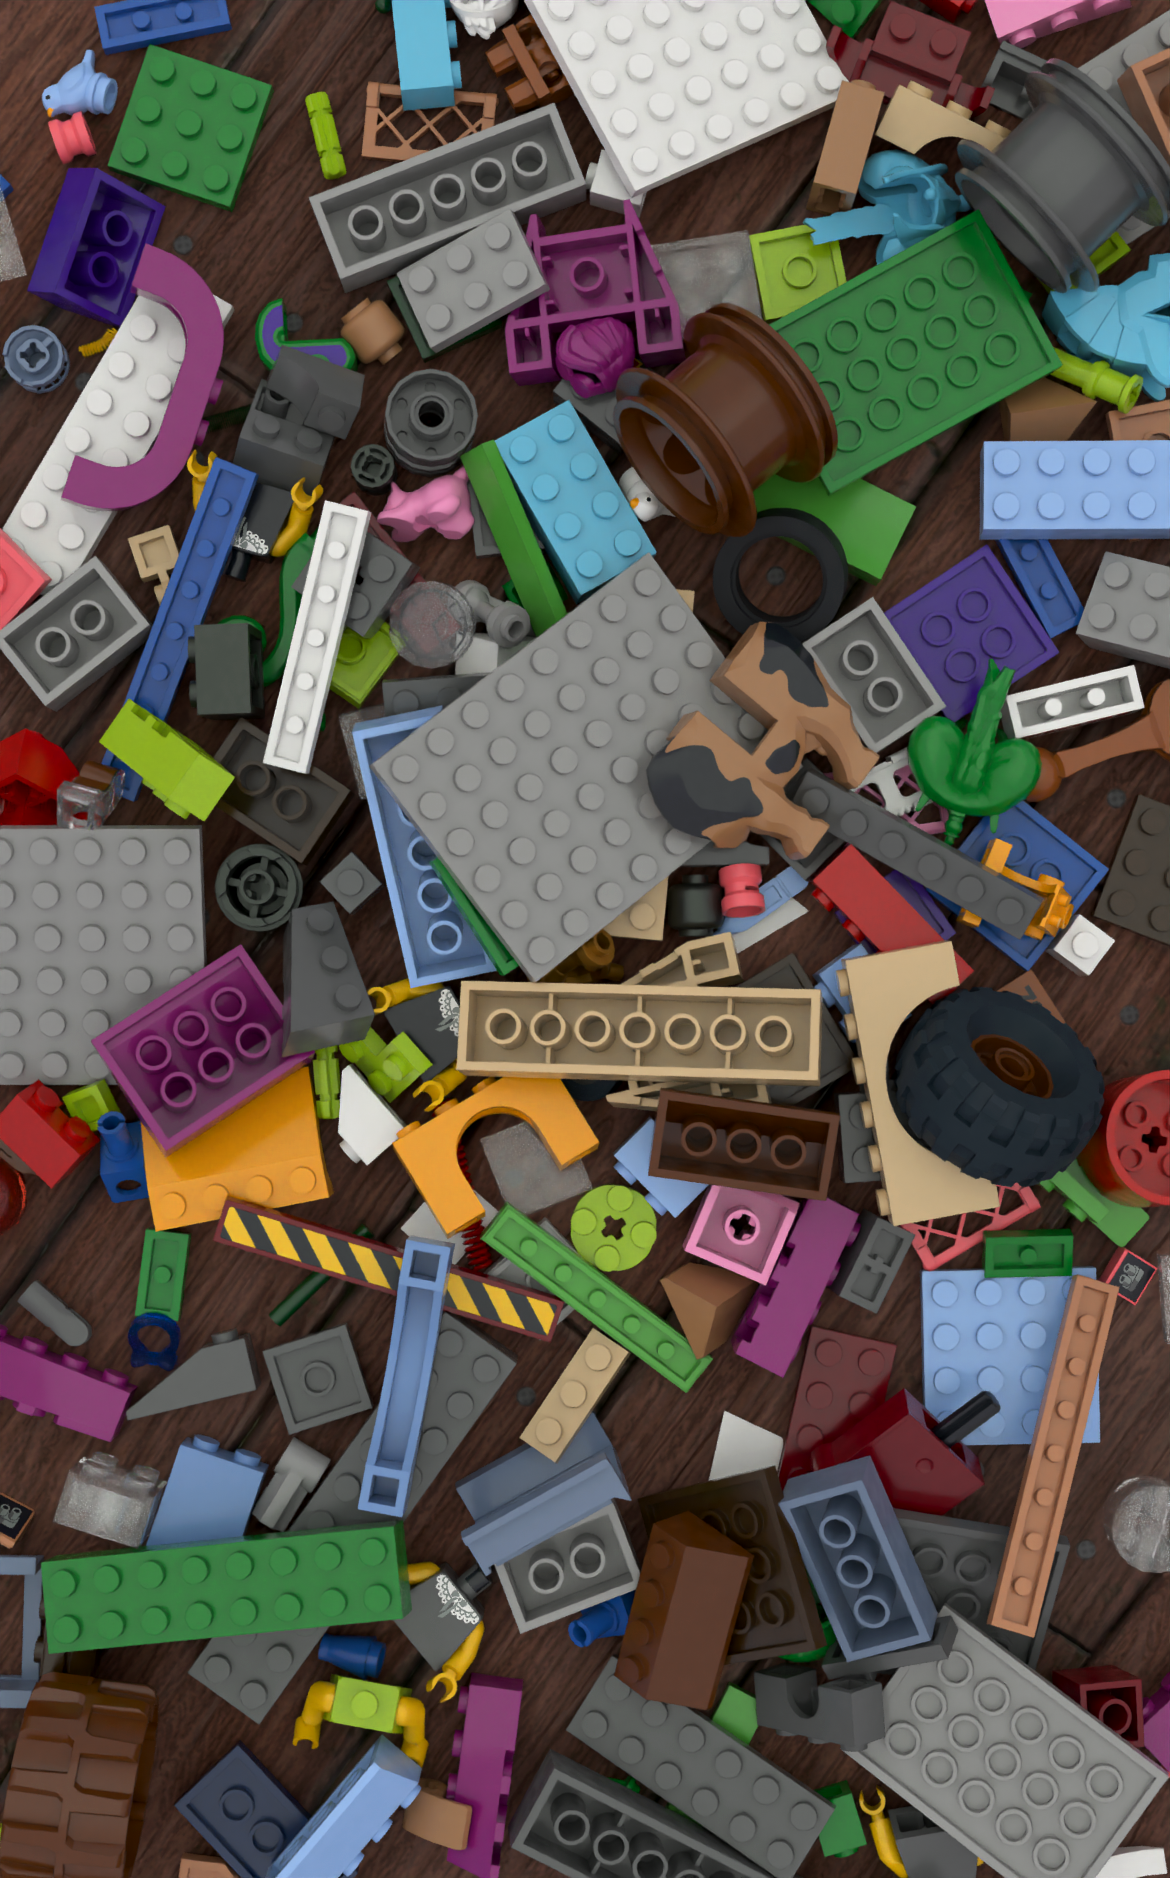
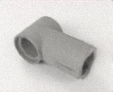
M294 1437L274 1469L276 1474L255 1504L256 1507L252 1514L269 1528L284 1532L308 1492L311 1493L331 1459Z

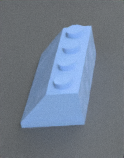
M381 1735L268 1868L265 1878H338L342 1873L347 1877L350 1876L362 1861L364 1854L361 1850L371 1839L377 1843L389 1830L393 1823L389 1817L399 1805L406 1809L417 1797L422 1788L418 1785L422 1768L384 1735Z

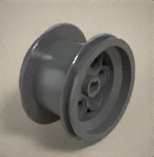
M1051 58L1042 66L1041 72H1030L1026 76L1025 88L1034 110L992 151L972 140L964 139L958 143L957 152L964 168H961L955 174V181L972 210H980L993 236L1020 264L1041 282L1060 293H1066L1072 285L1086 292H1095L1099 288V277L1089 257L1131 216L1152 226H1164L1168 222V210H1170V166L1148 135L1110 94L1076 67L1063 60Z

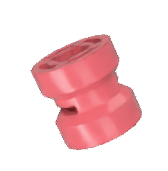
M741 863L725 866L718 871L719 884L725 893L721 900L723 916L744 918L759 915L765 911L764 895L759 892V885L762 882L761 866Z

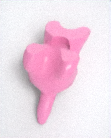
M464 465L455 471L453 475L434 478L413 492L402 491L395 482H392L390 484L391 494L388 496L387 504L383 511L378 514L377 522L394 527L392 539L397 542L413 541L429 528H435L437 532L447 539H461L470 531L475 521L470 510L471 496L467 485L469 477Z

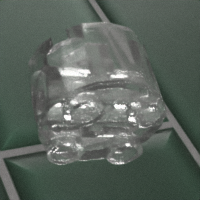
M1138 1474L1131 1476L1129 1480L1124 1481L1122 1484L1118 1483L1112 1488L1103 1504L1102 1525L1110 1543L1129 1565L1143 1572H1170V1482L1157 1475Z

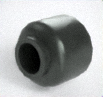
M682 875V884L673 885L668 889V925L673 929L679 930L680 937L713 936V929H718L724 922L721 907L724 893L721 886L708 883V875Z

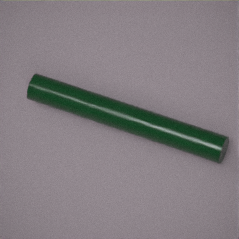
M363 1223L352 1233L369 1239L375 1236ZM313 1271L269 1313L270 1318L281 1327L331 1276Z

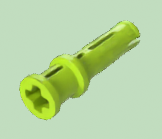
M1053 347L1063 366L1050 375L1082 388V393L1093 400L1098 397L1117 405L1118 411L1124 414L1129 413L1140 395L1143 386L1142 376L1135 374L1130 377L1111 369L1110 364L1106 361L1101 360L1091 363Z

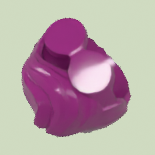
M612 317L591 319L576 326L570 324L556 342L557 356L555 362L560 376L564 380L570 381L574 391L583 398L616 390L619 375L624 370L634 366L636 347L632 331L626 324ZM572 369L595 374L601 382L594 383L588 376L575 374Z

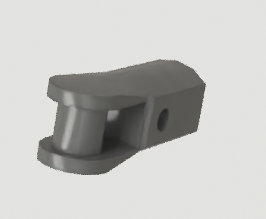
M38 1279L26 1289L17 1301L45 1326L50 1327L56 1335L70 1346H80L86 1343L92 1336V1327L89 1322L72 1308H68V1304Z

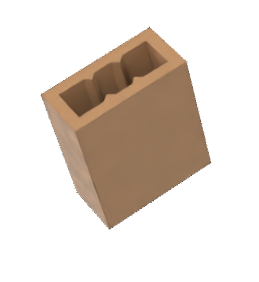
M842 80L807 202V210L828 216L836 212L851 210L885 93L876 90L872 83L864 80H852L851 82Z

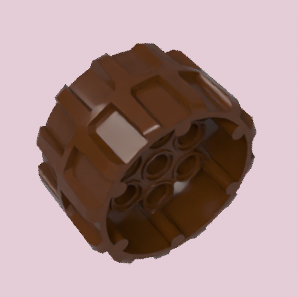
M58 1672L44 1674L40 1681L36 1682L21 1723L6 1792L0 1837L1 1878H131L146 1815L159 1724V1696H157L156 1689L149 1684Z

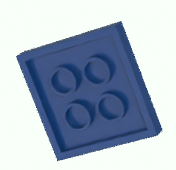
M1024 801L1010 810L999 814L997 831L994 834L990 830L989 816H982L957 848L962 853L981 862L990 840L997 838L1011 844L1012 848L1004 866L1036 881L1040 874H1045L1064 882L1063 888L1072 897L1070 904L1074 906L1072 916L1109 870ZM925 888L932 898L958 917L961 906L931 889ZM984 919L981 920L979 927L971 928L1024 971L1030 970L1055 938L1044 934L1042 940H1037L1023 935L1021 940Z

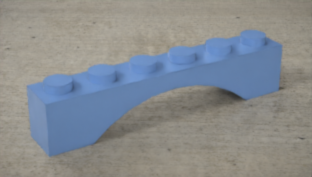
M412 1235L406 1239L398 1282L387 1366L365 1465L358 1504L359 1510L403 1517L408 1508L455 1243Z

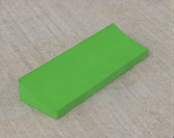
M775 474L753 492L757 513L772 508H792L812 514L823 521L835 533L842 544L847 559L848 573L874 586H877L882 579L916 509V506L861 478L828 496L819 477L810 482L800 483L784 479ZM776 536L814 555L803 543L792 538Z

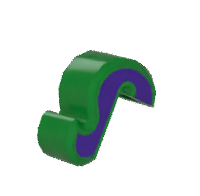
M283 298L269 302L259 314L255 326V341L259 357L269 372L273 367L281 345L357 372L358 362L354 350L344 338L288 341L287 308Z

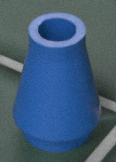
M325 1633L320 1643L318 1659L327 1661L364 1680L368 1676L378 1678L385 1659L386 1643L377 1641L376 1636L332 1635Z

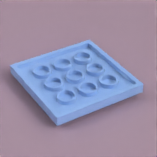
M1072 1266V1276L1078 1274L1096 1280V1268L1094 1266ZM982 1268L920 1270L923 1406L940 1422L981 1391H990L1001 1406L997 1414L960 1440L963 1444H1031L1072 1276L985 1278ZM1099 1373L1082 1443H1100Z

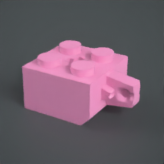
M708 1185L682 1246L686 1252L766 1285L795 1219L800 1203L786 1195ZM742 1214H746V1220L751 1225V1229L749 1231L741 1230L739 1235H735V1229L730 1224L733 1218L740 1219Z

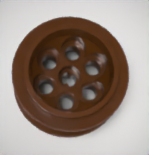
M718 303L706 310L705 313L695 314L687 321L683 334L686 360L665 377L650 370L635 367L628 368L619 375L616 384L617 404L613 411V421L619 442L631 465L654 496L673 515L691 528L705 534H716L719 532L727 536L744 537L752 532L756 524L757 508L753 492L775 474L784 479L800 483L816 479L822 472L823 467L836 455L838 434L832 411L823 391L811 371L788 342L769 324L752 312L734 304Z

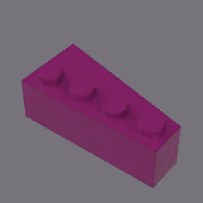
M828 1196L826 1201L802 1198L767 1284L759 1283L730 1341L735 1354L784 1378L789 1365L793 1362L800 1349L801 1339L807 1326L812 1324L818 1314L822 1303L819 1300L826 1285L831 1286L840 1270L841 1262L838 1259L844 1246L850 1247L857 1237L861 1224L856 1222L859 1213Z

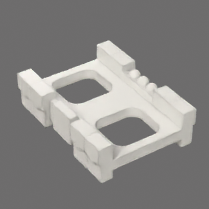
M907 747L886 757L887 762L885 761L873 767L857 788L850 789L855 792L869 783L875 784L884 800L885 805L883 808L898 817L911 811H916L917 803L922 795L920 790L908 797L903 796L893 778L896 770L908 765ZM929 799L926 805L932 803L933 801Z

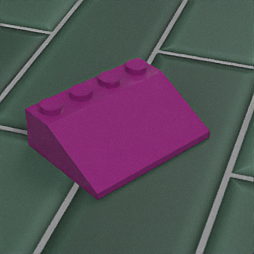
M241 944L91 1040L92 1045L165 1158L311 1062L315 1054L313 1050L282 1057L283 1005Z

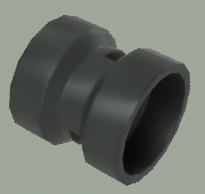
M375 444L365 445L358 449L352 457V475L359 488L366 494L373 496L384 495L391 490L390 484L392 482L396 483V465L393 457L384 447Z

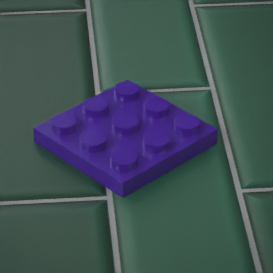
M987 544L884 612L946 705L940 711L942 717L949 718L954 722L973 710L977 694L984 684L989 659L994 660L1000 671L1004 666L1016 670L1011 682L1012 685L1059 653Z

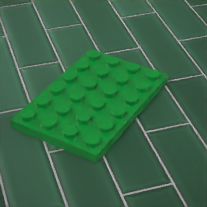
M979 209L769 324L788 342L806 364L823 391L832 411L837 428L838 447L834 458L823 467L822 472L818 476L828 496L1063 366Z

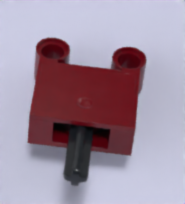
M903 1388L835 1441L816 1447L810 1456L811 1472L870 1455L893 1510L896 1508L942 1516L984 1485L979 1458L960 1440L997 1414L1001 1406L990 1391H981L940 1422Z

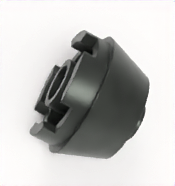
M251 844L231 853L222 863L215 882L217 902L224 915L235 925L250 931H267L287 922L292 909L298 908L303 892L302 877L296 863L281 849L267 844Z

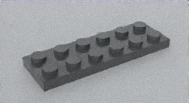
M614 1653L566 1731L776 1878H793L834 1812L836 1805L697 1709L644 1699L614 1676L619 1657Z

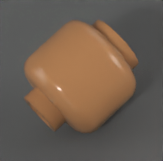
M367 297L341 318L345 324L341 329V337L351 345L356 357L362 363L368 364L378 359L384 365L402 350L398 341L403 337L405 328L383 300L371 302Z

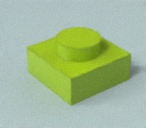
M105 1079L70 1091L62 1097L70 1116H77L84 1120L92 1132L98 1130L97 1122L105 1113L111 1111L121 1113Z

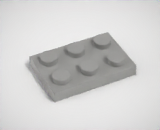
M511 209L506 210L396 273L425 338L435 353L550 290L521 225Z

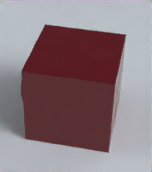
M1113 1665L1052 1670V1681L1055 1687L1134 1747H1145L1141 1678Z

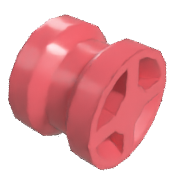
M82 111L73 113L71 119L63 122L58 119L48 122L55 147L63 164L72 162L74 156L85 154L86 156L97 154L92 134Z

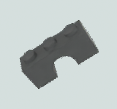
M785 1662L754 1672L757 1725L776 1729L777 1735H802L808 1737V1742L814 1744L830 1742L840 1744L841 1750L847 1752L863 1751L868 1748V1743L885 1737L882 1683L848 1676L817 1687L816 1669Z

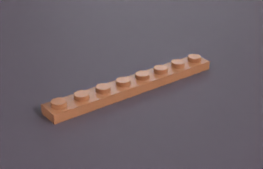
M1078 1274L1072 1276L986 1623L988 1625L1028 1637H1035L1119 1291L1117 1286Z

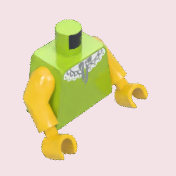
M331 1674L330 1682L317 1681L310 1687L302 1714L295 1722L293 1745L297 1746L299 1740L305 1739L312 1741L311 1749H316L319 1746L322 1719L338 1724L403 1734L404 1740L401 1751L409 1758L415 1760L422 1768L429 1746L428 1741L424 1738V1704L421 1700L411 1697V1688Z

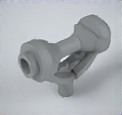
M466 580L460 582L452 590L451 594L459 599L467 613L468 625L472 626L477 622L485 623L490 640L502 647L511 648L520 644L526 636L536 637L527 611L514 602H503L490 596L488 588L475 580ZM449 597L448 606L450 613L455 619L465 624V620L459 618L464 617L459 605L457 604L454 608H450L455 600Z

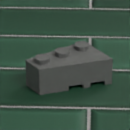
M334 902L292 909L283 935L284 1004L282 1007V1020L284 1022L282 1057L364 1040L375 1013Z

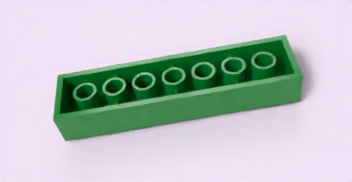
M403 1520L64 1554L41 1562L48 1654L403 1619L412 1611Z

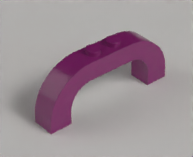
M145 244L130 292L155 301L174 314L184 333L185 353L155 444L144 458L128 466L111 467L75 455L61 500L86 509L97 511L125 510L144 504L162 493L183 469L193 444L202 446L209 426V421L202 419L207 403L216 404L223 384V380L216 378L223 354L224 330L220 310L211 290L202 277L183 260L149 244Z

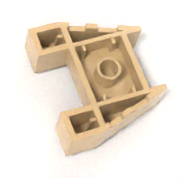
M731 932L688 941L674 949L673 953L655 964L651 963L639 971L640 973L620 985L725 987L742 983L744 980L735 940ZM628 1081L630 1090L606 1095L607 1102L613 1107L650 1111L657 1110L661 1088L771 1103L768 1085Z

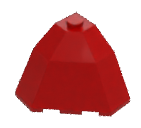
M26 728L0 741V825L102 824L92 789L73 784L80 773L61 747L46 740L39 732Z

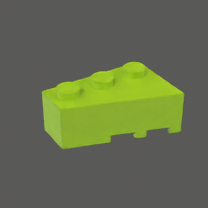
M131 699L127 700L99 741L143 778L141 782L152 789V793L164 801L166 807L184 819H187L191 813L205 821L235 778L200 745Z

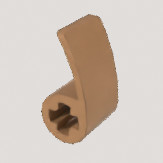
M420 1778L418 1785L422 1788L414 1801L404 1809L402 1827L416 1836L455 1850L466 1849L472 1807L446 1799L447 1785L443 1782L429 1778Z

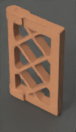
M369 81L366 88L367 100L362 159L402 162L428 152L427 150L412 149L411 145L429 130L442 146L448 144L434 126L452 111L468 128L456 140L477 133L479 128L482 131L495 126L496 108L499 104L498 95L495 93L454 90L455 106L446 107L431 121L426 118L420 109L414 110L425 126L406 141L391 123L405 112L403 111V104L388 117L380 110L381 97L402 98L400 85ZM461 104L483 106V117L472 126L458 109V106ZM380 117L383 121L378 124V120ZM387 126L402 145L398 148L376 146L377 134Z

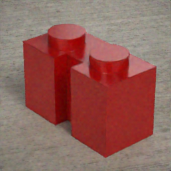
M38 1079L18 1093L1 1112L0 1139L52 1189L79 1166L101 1139L91 1131L89 1125L77 1116L69 1118L60 1109L64 1103L60 1101L58 1095Z

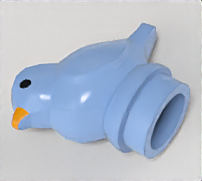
M87 49L84 59L80 64L66 72L57 84L51 85L44 90L42 103L47 110L48 117H54L61 113H67L72 116L73 113L79 111L83 113L90 111L96 115L100 113L110 114L117 99V82L115 79L108 78L102 72L96 73L94 69L95 53L93 50Z

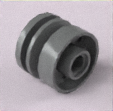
M436 369L415 371L398 381L388 396L384 419V437L387 450L398 465L412 474L434 477L447 474L462 464L460 456L471 450L478 418L475 398L465 383L449 372ZM430 420L436 422L438 426L428 427L422 422Z

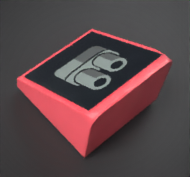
M1118 1246L1098 1281L1119 1287L1118 1295L1136 1305L1158 1268L1128 1249Z

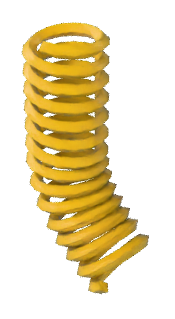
M114 328L112 330L107 329L103 337L96 340V342L93 341V343L90 342V344L79 346V352L81 351L86 358V355L88 357L89 355L103 352V348L107 350V347H109L118 331Z

